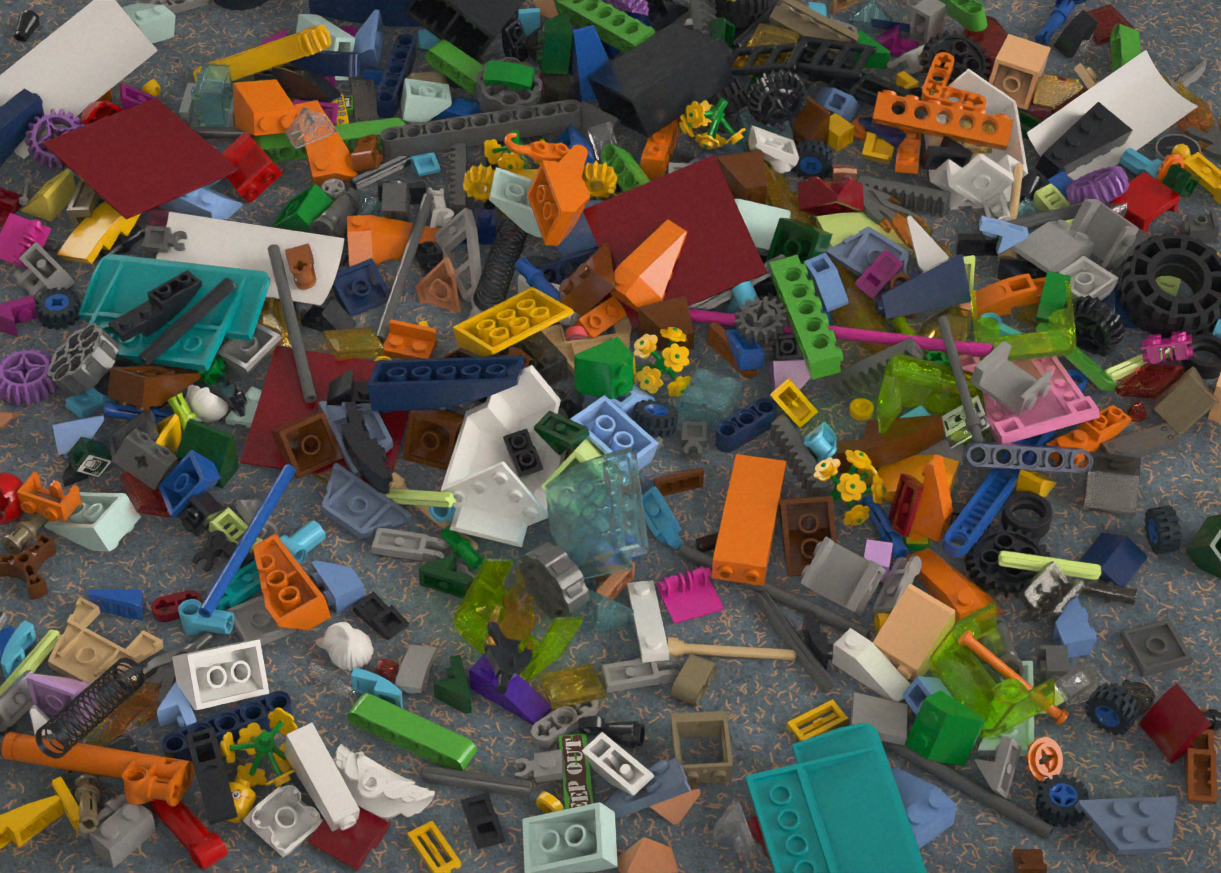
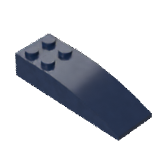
M309 0L310 13L319 16L364 24L374 10H379L384 26L423 27L404 12L411 0Z
M525 356L378 360L367 384L371 410L382 413L402 410L410 412L411 410L453 406L494 395L518 385Z

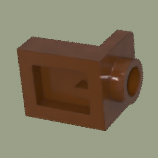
M1013 849L1014 873H1047V865L1043 861L1042 849Z

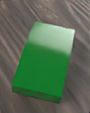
M487 61L483 81L485 85H507L509 90L531 89L535 70L532 67L516 63Z
M1047 271L1036 320L1056 325L1060 324L1071 276Z

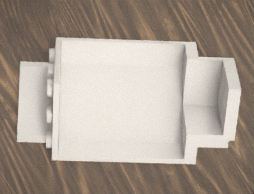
M967 69L948 87L982 95L987 101L986 114L993 116L997 113L1009 116V119L1014 120L1009 144L1006 151L956 141L972 151L973 155L970 162L962 168L948 159L936 170H929L930 182L944 191L951 192L950 210H958V206H972V209L984 208V201L1001 192H1004L1009 206L1012 183L1014 182L1013 172L1015 164L1021 163L1023 165L1022 178L1028 174L1017 103L973 71ZM951 97L948 99L951 102L960 101L958 98ZM941 114L936 117L937 121L941 124L949 122L946 115ZM962 119L959 121L962 128L968 129L971 127L969 120ZM990 124L982 125V130L985 133H992L994 131ZM924 134L926 150L928 146L939 147L943 138Z
M532 365L522 369L518 385L490 395L485 403L466 411L441 488V492L453 493V498L456 499V503L452 504L456 510L449 530L522 547L527 526L549 517L554 498L541 486L564 462L566 450L561 455L556 454L537 434L534 426L548 411L557 414L561 399ZM527 428L533 446H535L543 470L519 478L504 444L503 436Z

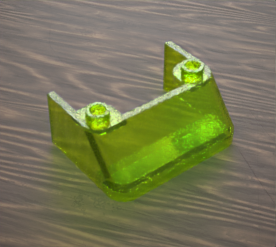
M1065 280L1067 309L1056 310L1050 315L1049 331L1000 336L999 325L994 319L989 317L978 318L976 292L971 290L975 342L993 344V350L1003 341L1007 342L1012 346L1007 359L1010 362L1070 355L1076 348L1070 280Z
M900 353L894 354L887 363L876 401L879 433L885 434L901 412L902 406L915 409L922 405L927 412L944 416L962 405L951 366ZM963 370L971 399L976 396L979 397L986 415L983 391L970 383L973 373ZM989 428L981 432L983 438L989 432ZM972 437L964 441V446L973 441Z
M485 559L454 615V629L483 655L487 644L493 645L488 634L487 625L489 621L497 622L505 638L521 641L518 645L519 653H522L525 647L532 650V661L527 669L519 674L521 678L528 682L564 655L583 619L581 617H555L540 643L507 614L512 604V595L509 589L502 583L514 561L512 559Z
M994 602L958 620L933 651L929 659L930 670L936 678L942 681L952 697L986 719L979 734L983 738H994L1048 709L1055 703V681L1053 678L1029 691L1022 682L1016 679H1007L996 684L972 650L966 645L961 646L958 643L961 635L967 630L971 631L973 638L978 640L997 629V605Z

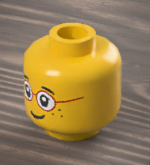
M237 778L234 782H229L238 817L226 821L239 823L240 820H244L251 812L256 801V793L250 788L251 784Z

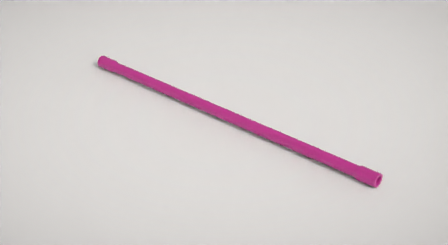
M616 299V300L620 303V305L623 307L621 301L618 300V299ZM689 308L691 321L705 323L716 321L721 325L735 326V314ZM788 321V327H784V332L793 333ZM830 325L828 327V330L834 331L836 339L894 346L912 337L922 349L947 352L943 339ZM954 341L958 354L985 358L993 351V344Z

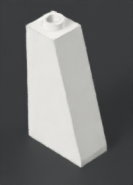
M313 723L287 734L285 757L291 767L295 769L296 775L332 832L339 828L345 830L352 827L359 817L360 809Z

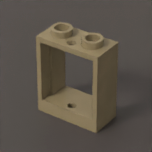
M727 711L671 714L670 730L673 759L677 757L681 764L680 738L720 736L723 763L682 765L688 779L687 783L695 785L697 783L722 784L724 782H732L733 762Z

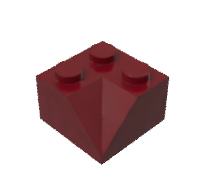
M809 177L807 181L798 183L799 210L814 216L864 211L863 184L854 181L852 177L840 178V181L834 183L823 181L820 177Z

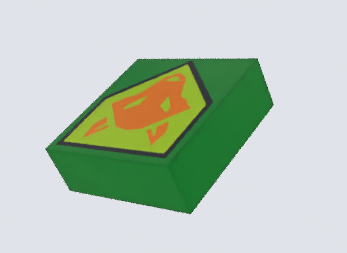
M912 531L909 537L902 536L903 543L909 551L931 548L930 539Z

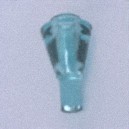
M364 197L357 215L378 216L382 213L381 203L374 197Z

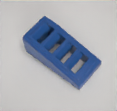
M736 329L725 331V336L740 370L760 369L763 367L764 350L759 343H755L754 338L746 341L745 335L739 336V332Z
M142 589L88 590L89 601L99 606L100 612L143 621L145 603Z

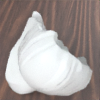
M192 384L188 386L184 400L191 413H195L196 421L210 423L220 420L227 414L229 406L227 402L210 393L209 388L204 387L201 389Z
M347 622L334 623L328 627L324 637L316 640L317 646L325 649L332 662L342 670L351 671L354 670V667L362 668L372 659L373 647L370 637L361 630L352 628Z

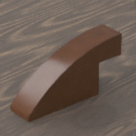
M942 414L868 420L863 439L838 441L836 456L841 462L839 466L840 472L848 473L853 463L846 459V450L853 452L855 450L862 451L871 460L870 465L877 468L898 462L928 449L946 438Z

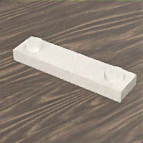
M654 581L627 583L628 597L642 663L669 660V650Z

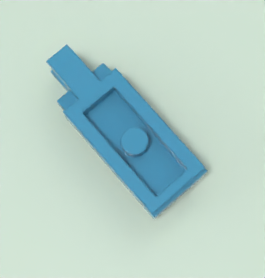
M653 486L634 503L654 536L663 544L668 542L670 547L678 551L682 544H684L678 534L682 529L660 491Z

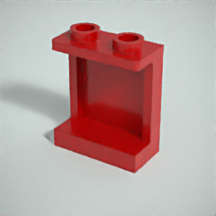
M246 131L221 153L240 169L239 172L226 178L247 203L254 201L283 174Z
M1143 172L1129 182L1126 192L1116 197L1115 200L1109 201L1107 206L1147 233L1151 221L1168 209L1172 212L1177 211L1180 194Z

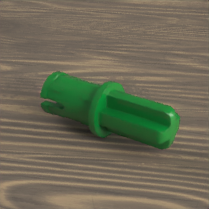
M450 526L442 530L441 536L453 548V554L456 557L459 556L472 571L483 564L484 558L473 549L468 539L464 540L456 531L449 530Z

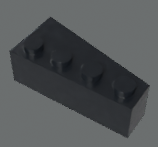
M1098 101L1042 154L1035 169L1047 179L1062 171L1068 175L1083 164L1087 165L1098 156H1103L1113 148L1124 145L1133 130Z

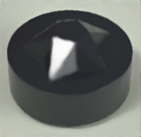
M586 716L578 719V731L585 732L589 736H595L605 729V719L603 717Z

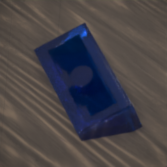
M860 117L858 119L859 123L868 131L876 134L895 148H898L906 137V133L898 128L872 123L873 117Z

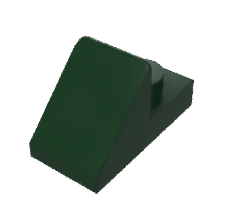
M1172 164L1162 183L1176 193L1190 198L1201 177L1176 164Z
M548 411L534 426L537 434L558 455H561L567 448L574 451L590 435L588 427L552 411Z
M456 555L420 566L419 582L421 586L469 600L472 594V577L456 572Z
M461 655L450 656V668H446L447 679L433 683L434 697L466 714L472 713L471 696Z

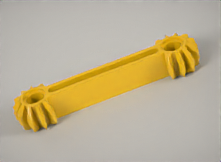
M316 25L226 58L211 61L194 70V81L197 83L199 90L208 91L304 56L314 55L327 49L332 44L329 31L325 25Z
M597 160L594 164L587 162L582 173V179L587 190H589L590 198L596 197L600 200L601 196L608 199L610 193H614L616 190L617 174L614 173L613 167H607L606 162L603 164H599ZM482 163L478 167L472 165L470 171L465 173L463 190L466 191L467 197H474V201L480 199L483 203L487 199L489 200L495 170H492L491 165L488 167H484ZM538 169L506 171L533 180Z

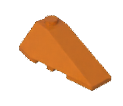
M318 101L295 104L312 184H317L321 187L323 182L328 179L335 178L348 182L351 178L357 176L358 174L354 171L351 164L349 149Z
M374 215L347 216L349 267L371 258L376 266L381 265V262L393 259L395 261L401 259L413 223ZM425 225L419 244L426 241L436 242L434 234L441 228H432Z
M667 219L613 272L616 287L610 291V295L638 313L641 306L663 301L666 286L672 277V270L676 259L680 255L687 231Z
M276 534L253 546L265 608L278 627L310 630L331 618L325 597Z
M930 548L917 551L905 557L907 561L915 555L920 557L922 566L917 576L932 597L955 610V627L967 630L983 624V620L995 614L1004 615L989 593L977 586L972 580Z

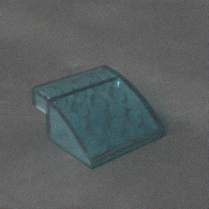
M631 447L582 462L556 476L545 485L551 545H558L567 553L572 562L578 566L583 579L633 569L631 557L649 553L637 455Z

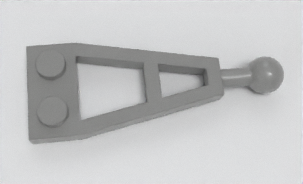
M464 208L434 234V237L443 252V259L446 256L450 258L459 292L465 301L471 302V318L483 312L477 308L473 301V295L482 271L477 226L472 210ZM467 238L469 259L458 267L450 251ZM469 274L471 275V288H469L465 277Z

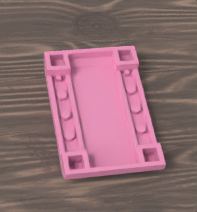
M1044 332L1007 342L1012 346L1007 360L1037 380L1047 371L1053 373L1049 382L1051 384L1049 392L1044 397L1040 396L1037 398L1035 405L1030 410H1024L1019 416L970 383L975 366L984 358L972 357L966 354L959 356L971 399L976 396L979 397L990 425L988 429L998 443L1016 442L1100 417L1099 408L1090 396L1085 397L1053 353V344Z

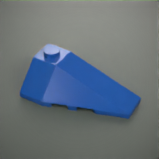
M594 25L572 30L573 100L579 103L584 101L601 110L588 77L610 64V61Z

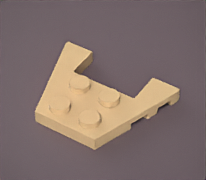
M626 316L612 326L614 334L597 336L594 339L583 338L566 341L562 324L550 325L540 330V335L574 375V355L617 336L629 349L632 326Z
M80 596L76 602L74 613L70 614L67 620L68 625L64 634L60 635L48 659L49 668L67 678L92 683L120 658H129L136 663H140L160 651L164 647L163 641L144 630L126 649L87 629L101 612L99 606ZM120 663V664H125V665H127V666L130 667V668L132 667V666H130L129 664ZM117 666L118 669H121L123 671L128 670V668L124 666Z

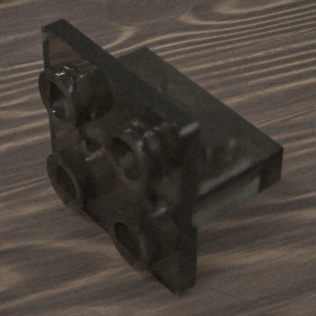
M1054 561L1047 563L1017 594L1028 609L1021 616V621L1023 623L1029 621L1038 622L1044 617L1050 616L1054 618L1064 611L1063 606L1079 595L1078 590L1085 583L1082 579L1069 582Z

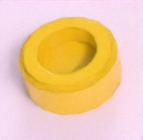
M857 398L849 404V414L853 419L865 421L873 416L874 405L868 399Z
M542 791L535 800L537 807L545 814L564 810L562 803L548 792Z

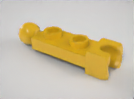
M1176 145L1172 153L1180 154L1183 157L1184 169L1201 177L1199 184L1214 195L1213 199L1221 205V170L1199 152L1190 155V149L1187 145Z

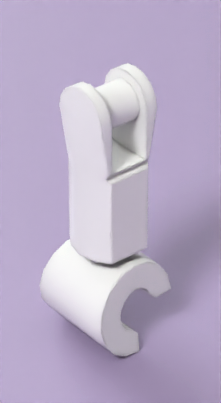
M429 187L427 193L434 196L431 207L432 218L430 227H443L454 218V212L446 206L444 189L432 190Z

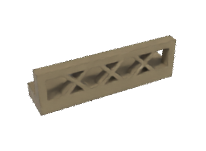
M778 0L768 19L797 36H809L855 43L859 37L857 33L796 0ZM831 48L827 50V52L834 56H837L840 51Z
M81 179L66 210L74 229L86 217L92 216L100 197Z

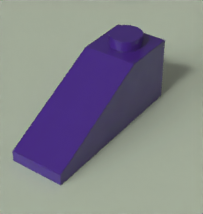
M485 653L469 669L470 689L532 725L548 715L552 710V706L519 675L509 681L506 693H498L496 691L498 678L495 677L493 668Z

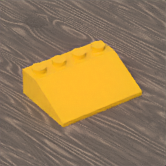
M531 287L453 326V331L458 349L462 347L479 356L486 357L494 355L574 313L573 309L540 290Z

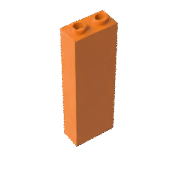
M736 454L713 556L711 579L764 586L785 481L786 461Z

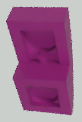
M885 249L854 285L871 299H874L903 267L904 263Z

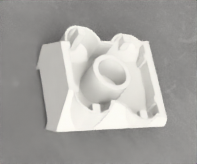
M287 785L278 787L251 810L243 821L282 857H285L310 837L323 819L314 807L307 806L301 800V792L295 786Z

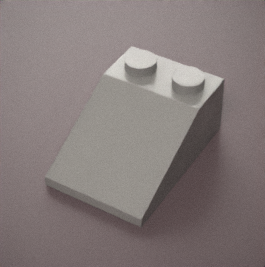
M1058 220L1045 223L1030 233L1027 239L1012 246L1011 249L1047 273V271L1060 272L1082 256L1089 259L1096 244L1089 240L1088 235L1071 229V225L1068 222Z

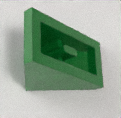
M858 31L859 37L856 43L877 47L876 53L871 54L864 68L887 69L890 51L863 31ZM855 52V64L862 53Z

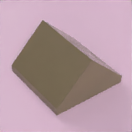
M1192 366L1156 399L1153 409L1178 434H1183L1213 408L1218 401L1196 368Z

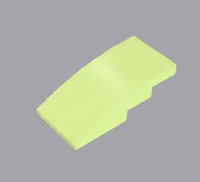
M864 212L816 216L817 227L833 234L829 247L838 245L844 239L858 234L859 231L869 226L907 251H914L908 225L904 219L893 217L891 224L883 219L882 223L876 224Z

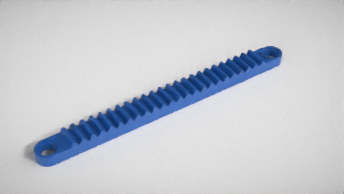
M1068 370L1067 372L1070 377L1081 383L1076 385L1084 393L1088 377L1080 370ZM1057 430L1013 443L1046 445L1055 436ZM1028 450L1023 453V463H1030L1033 460V452ZM1008 451L1005 452L999 462L1007 459ZM994 468L945 533L942 546L946 554L953 557L965 556L974 543L978 542L983 531H986L988 524L990 525L997 512H1000L1001 506H1004L1010 494H1013L1014 489L1017 487L1021 469ZM957 540L963 545L955 546L950 541Z

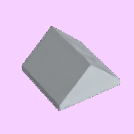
M257 323L252 341L230 339L217 351V354L245 379L279 345L282 337L278 333Z

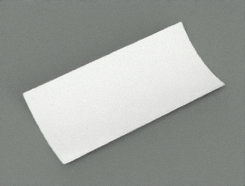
M93 0L0 75V107L25 88L41 97L43 101L42 106L47 115L51 114V109H54L56 114L59 113L60 109H63L65 115L68 112H72L73 118H75L89 104L98 100L158 50L135 25L116 0ZM57 124L54 126L62 129L65 125ZM46 128L42 132L39 141H41V138L47 135L48 128ZM27 136L14 150L23 159L30 155L27 150L29 146H26L25 143L29 139Z
M1145 50L1028 131L1027 134L1041 157L1049 147L1098 101L1133 130L1124 145L1113 148L1109 153L1098 156L1087 165L1083 164L1068 174V177L1070 176L1073 180H1077L1079 177L1094 170H1099L1102 167L1116 166L1126 149L1131 147L1137 151L1197 108L1198 105L1191 103L1172 89L1157 71L1147 50Z
M169 212L166 227L171 228L172 234L177 231L186 232L187 239H180L177 242L184 243L185 251H177L173 247H169L168 253L158 252L156 259L264 271L270 278L266 297L279 299L267 250L270 245L276 244L280 248L292 300L322 305L331 290L337 274L344 238ZM309 243L314 258L316 283L310 289L301 290L295 284L294 276L289 269L285 250Z

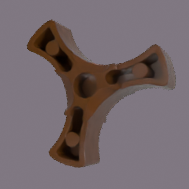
M40 533L31 547L28 546L27 550L14 555L11 553L9 555H0V577L10 576L24 581L31 600L48 594L45 579L38 574V570L45 560L56 554L53 539Z

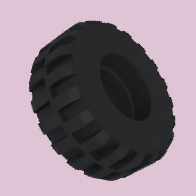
M1164 233L1163 236H1151L1147 242L1145 240L1137 244L1127 257L1119 277L1118 294L1121 296L1120 304L1123 309L1127 310L1126 315L1132 322L1135 321L1144 332L1146 330L1152 333V335L1161 334V337H1170L1171 333L1177 331H1186V335L1192 334V337L1203 335L1208 332L1209 328H1213L1217 324L1221 316V257L1219 258L1214 248L1205 245L1204 241L1198 238H1191L1186 234L1174 235V233ZM1160 276L1179 278L1191 288L1194 295L1189 297L1170 295L1159 287L1155 278Z

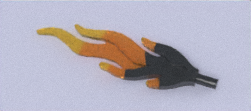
M519 566L515 569L517 582L502 595L504 607L503 620L500 624L498 623L501 608L499 605H496L487 622L489 636L484 640V651L493 668L495 677L498 678L496 691L500 694L507 692L508 683L513 677L527 669L532 661V650L535 645V641L530 640L525 645L522 653L518 651V646L530 636L535 626V616L532 607V600L535 596L533 594L528 595L523 601L522 616L518 610V598L526 587L524 579L520 574Z

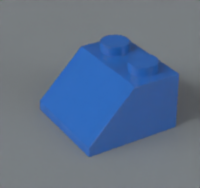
M193 450L158 485L169 514L173 518L182 515L189 498L193 495L209 491L221 478L214 462Z

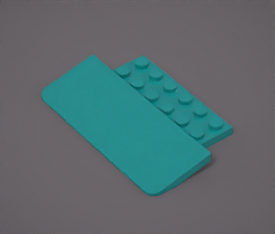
M110 254L103 257L94 270L78 315L81 320L90 321L89 324H97L119 344V351L116 357H123L133 362L142 363L138 356L145 348L224 278H229L233 281L236 288L151 363L154 365L208 371L224 338L252 341L270 285V278L266 272L258 270ZM186 270L202 281V286L180 313L147 338L139 333L123 342L110 331L109 322L148 301L147 293Z
M869 723L854 724L792 744V752L796 764L745 776V782L774 873H927L880 736L873 725Z

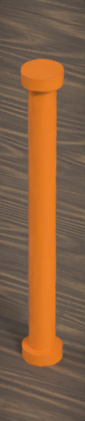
M967 630L961 635L958 640L961 646L966 645L1052 716L1054 723L1061 725L1066 720L1069 713L1065 709L1060 710L973 638L971 631Z

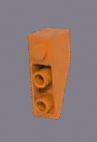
M937 454L930 462L927 461L922 470V476H925L923 491L911 531L939 542L948 531L953 514V506L943 458Z

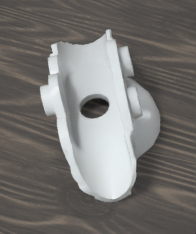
M342 744L336 750L337 769L355 802L361 808L381 819L388 820L399 814L410 817L422 812L432 802L435 795L434 791L414 785L415 781L388 770L364 755H359L356 758V755Z

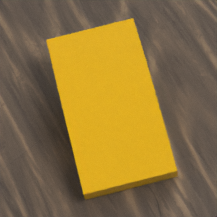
M104 201L94 209L91 217H86L72 232L57 255L62 260L93 264L101 249L110 250L119 235L128 236L140 214L126 220Z

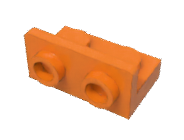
M612 296L579 318L573 326L584 327L588 336L594 339L625 318L627 314L616 298Z
M391 319L389 322V334L381 349V353L384 356L403 360L431 359L437 346L436 329Z

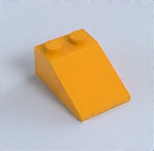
M936 454L913 455L898 462L879 467L877 474L879 478H882L887 487V495L883 499L893 502L901 473L911 475L923 484L925 476H922V470L927 461L930 462ZM942 456L951 495L957 480L959 461Z

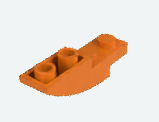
M899 129L895 172L918 174L921 133Z
M1028 273L1007 278L970 294L972 302L957 306L965 322L980 320L981 316L985 313H995L999 316L1011 314L1012 307L1039 303L1045 277L1031 279Z
M1111 405L1099 411V418L1080 423L1079 428L1046 443V445L1078 447L1092 455L1101 448L1102 442L1114 439L1131 422L1132 418L1126 415L1120 408ZM1052 452L1049 455L1055 461H1059L1058 452ZM1082 453L1074 457V465L1085 460Z

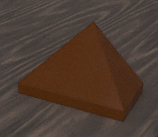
M701 467L668 472L655 478L654 486L660 491L662 496L703 487L704 470Z

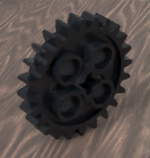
M946 30L943 35L937 33L935 38L931 37L923 47V51L920 54L922 59L919 62V65L923 66L921 73H927L928 75L936 54L941 52L951 54L954 57V66L947 86L969 68L975 74L988 81V77L991 74L989 69L992 64L987 62L990 56L983 55L986 48L979 49L980 41L973 43V36L967 39L965 38V32L958 36L956 30L953 31L952 35ZM942 63L940 68L944 69L945 63ZM935 76L932 78L935 81L944 80L942 77Z
M998 525L997 531L994 532L990 527L987 528V534L983 533L979 537L978 542L974 543L965 555V569L970 571V579L976 578L975 584L977 586L985 585V592L992 588L994 589V596L998 595L1001 591L1004 593L1005 598L1008 597L1009 593H1013L1018 598L1021 591L1026 596L1029 595L1030 589L1037 592L1039 585L1044 586L1045 579H1048L1049 573L1000 566L998 564L1000 552L1010 551L1050 557V552H1046V544L1039 545V537L1031 539L1032 532L1024 535L1020 528L1015 532L1012 531L1010 525L1007 530H1003Z

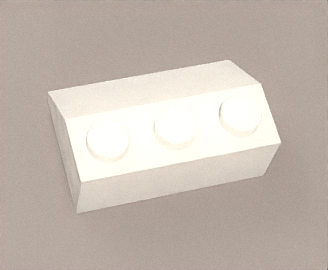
M260 640L242 641L172 656L177 685L194 710L269 694Z

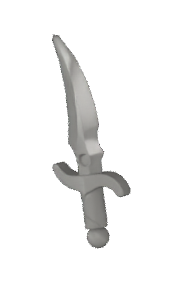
M1203 60L1195 69L1179 77L1176 83L1171 81L1169 76L1166 77V82L1185 98L1186 90L1184 88L1199 79L1206 68L1207 61Z

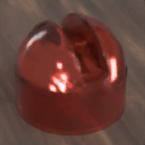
M1141 401L1129 406L1127 412L1132 421L1142 422L1148 419L1147 412Z
M381 659L377 663L376 674L388 681H392L398 673L399 665L395 661Z

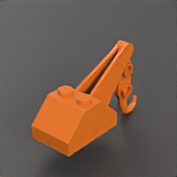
M509 133L505 136L504 143L510 151L521 155H528L535 161L542 160L527 192V197L545 245L558 246L574 230L577 221L581 218L585 205L590 199L589 190H587L582 179L588 150L579 144L568 149L563 143L554 144L541 141L532 142L528 145H517L511 141V138L516 137L517 134Z

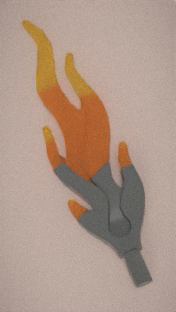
M1160 73L1163 79L1171 86L1168 78ZM1178 81V93L1191 103L1198 105L1197 108L1184 116L1188 123L1184 118L1177 121L1179 128L1188 137L1198 141L1204 154L1221 161V133L1214 123L1209 106L1198 96L1187 90L1181 81ZM1219 116L1217 123L1221 131V116Z
M863 184V212L868 218L883 228L885 232L890 233L891 229H893L900 240L910 249L914 250L907 225V217L911 215L929 236L932 235L933 229L917 214L899 206L901 203L899 200L885 192ZM933 239L949 258L954 256L947 246ZM974 275V281H977L978 277Z
M205 631L192 644L187 643L150 660L142 668L145 675L144 684L82 738L86 739L96 735L116 715L114 721L104 732L85 744L102 747L123 734L127 726L137 715H139L137 718L139 726L144 725L155 717L159 706L176 682L172 656L202 650L213 639L211 633ZM134 675L131 678L134 682V685L137 686V678Z

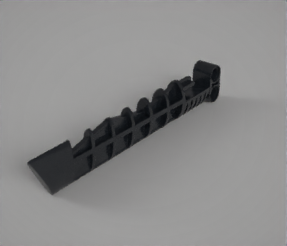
M735 27L734 40L747 28ZM762 32L747 47L787 44L789 42L768 37L766 33ZM803 51L797 62L810 63L815 52ZM792 52L781 53L775 64H781L784 60L787 61ZM770 54L759 55V57L767 61ZM823 57L819 65L831 67L834 60ZM842 64L840 67L843 69H853V67H849L844 64ZM804 72L809 75V81L814 83L823 81L830 84V88L841 90L853 96L856 101L860 100L872 106L876 105L878 92L883 93V90L896 92V95L901 97L914 95L922 101V88L905 89L902 86L862 72L861 80ZM900 105L892 107L894 114L900 115L904 112L903 107ZM916 110L914 112L915 117L918 119L926 114L923 110Z

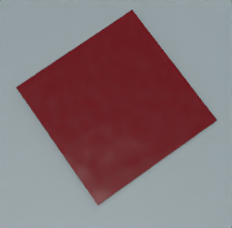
M157 98L42 143L126 220L240 171V169Z
M715 155L583 210L598 248L605 242L610 246L613 272L667 219L687 231L680 255L676 259L672 270V277L666 286L663 301L685 296L689 307L732 289L743 282L751 281L767 274ZM621 302L632 329L638 328L639 313Z
M276 346L240 463L283 469L286 462L279 454L270 430L292 420L321 412L319 402L327 401L329 383L349 370L354 372V381L369 382L377 361L305 350L317 397L316 401L306 403L292 348ZM405 410L389 413L378 411L393 440V447L386 452L387 462H384L385 467H390L392 473L394 472L409 412ZM344 458L310 474L331 477L332 468L335 463L349 472L350 470ZM362 475L359 477L364 482L369 483Z

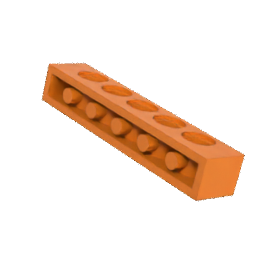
M883 90V93L878 92L872 123L941 138L948 136L956 141L1004 151L1008 147L1014 121L1009 119L1008 115L1000 113L995 114V116L988 115L986 111L981 109H973V111L964 110V107L961 105L951 104L950 106L941 105L940 101L929 99L928 102L921 101L919 97L914 95L901 97L897 96L896 92L890 90ZM900 105L903 107L904 112L900 115L894 114L892 107ZM916 110H923L926 113V118L918 119L915 117L914 112ZM941 114L946 115L949 122L941 124L937 121L936 117ZM967 119L970 121L971 127L964 129L960 126L959 121ZM990 124L994 131L992 133H985L982 130V125Z
M680 117L648 137L641 156L640 167L649 179L655 180L666 175L669 162L681 133L679 122L682 120Z

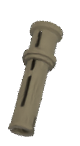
M34 512L26 520L19 521L15 526L16 528L9 535H5L1 539L3 547L13 554L21 553L22 548L29 541H33L36 538L37 531L48 520L43 515Z
M81 773L74 782V798L79 805V827L83 832L90 833L97 829L96 825L98 826L97 804L101 797L99 790L100 781L95 774Z

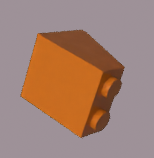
M276 79L233 83L235 128L246 131L254 136L297 132V109Z

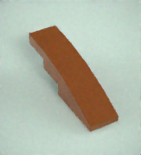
M1199 709L1200 711H1208V709ZM1206 729L1190 742L1194 747L1188 748L1183 755L1187 802L1216 804L1217 767L1216 750H1214V730Z

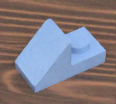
M982 215L979 221V229L983 231L984 235L989 237L999 235L996 246L997 254L1027 239L1029 234L1027 227Z
M175 682L157 710L160 727L177 721L178 727L181 729L197 722L188 699L177 685V682Z

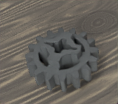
M765 296L763 300L755 297L754 302L746 300V306H739V312H735V326L739 336L745 335L746 341L754 338L755 343H758L760 339L768 343V338L772 337L776 340L777 333H785L784 327H788L787 309H784L783 303L778 304L776 298L768 301V296Z

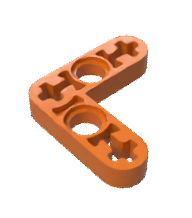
M946 52L936 54L922 88V101L928 102L929 99L940 101L941 105L945 106L957 104L963 106L964 110L973 111V109H981L985 111L987 101L982 95L947 86L953 71L954 57ZM942 63H945L944 69L940 68ZM935 76L942 77L944 80L935 81L932 78ZM932 89H934L935 93L933 95H930ZM951 97L958 98L960 101L951 102L948 99Z

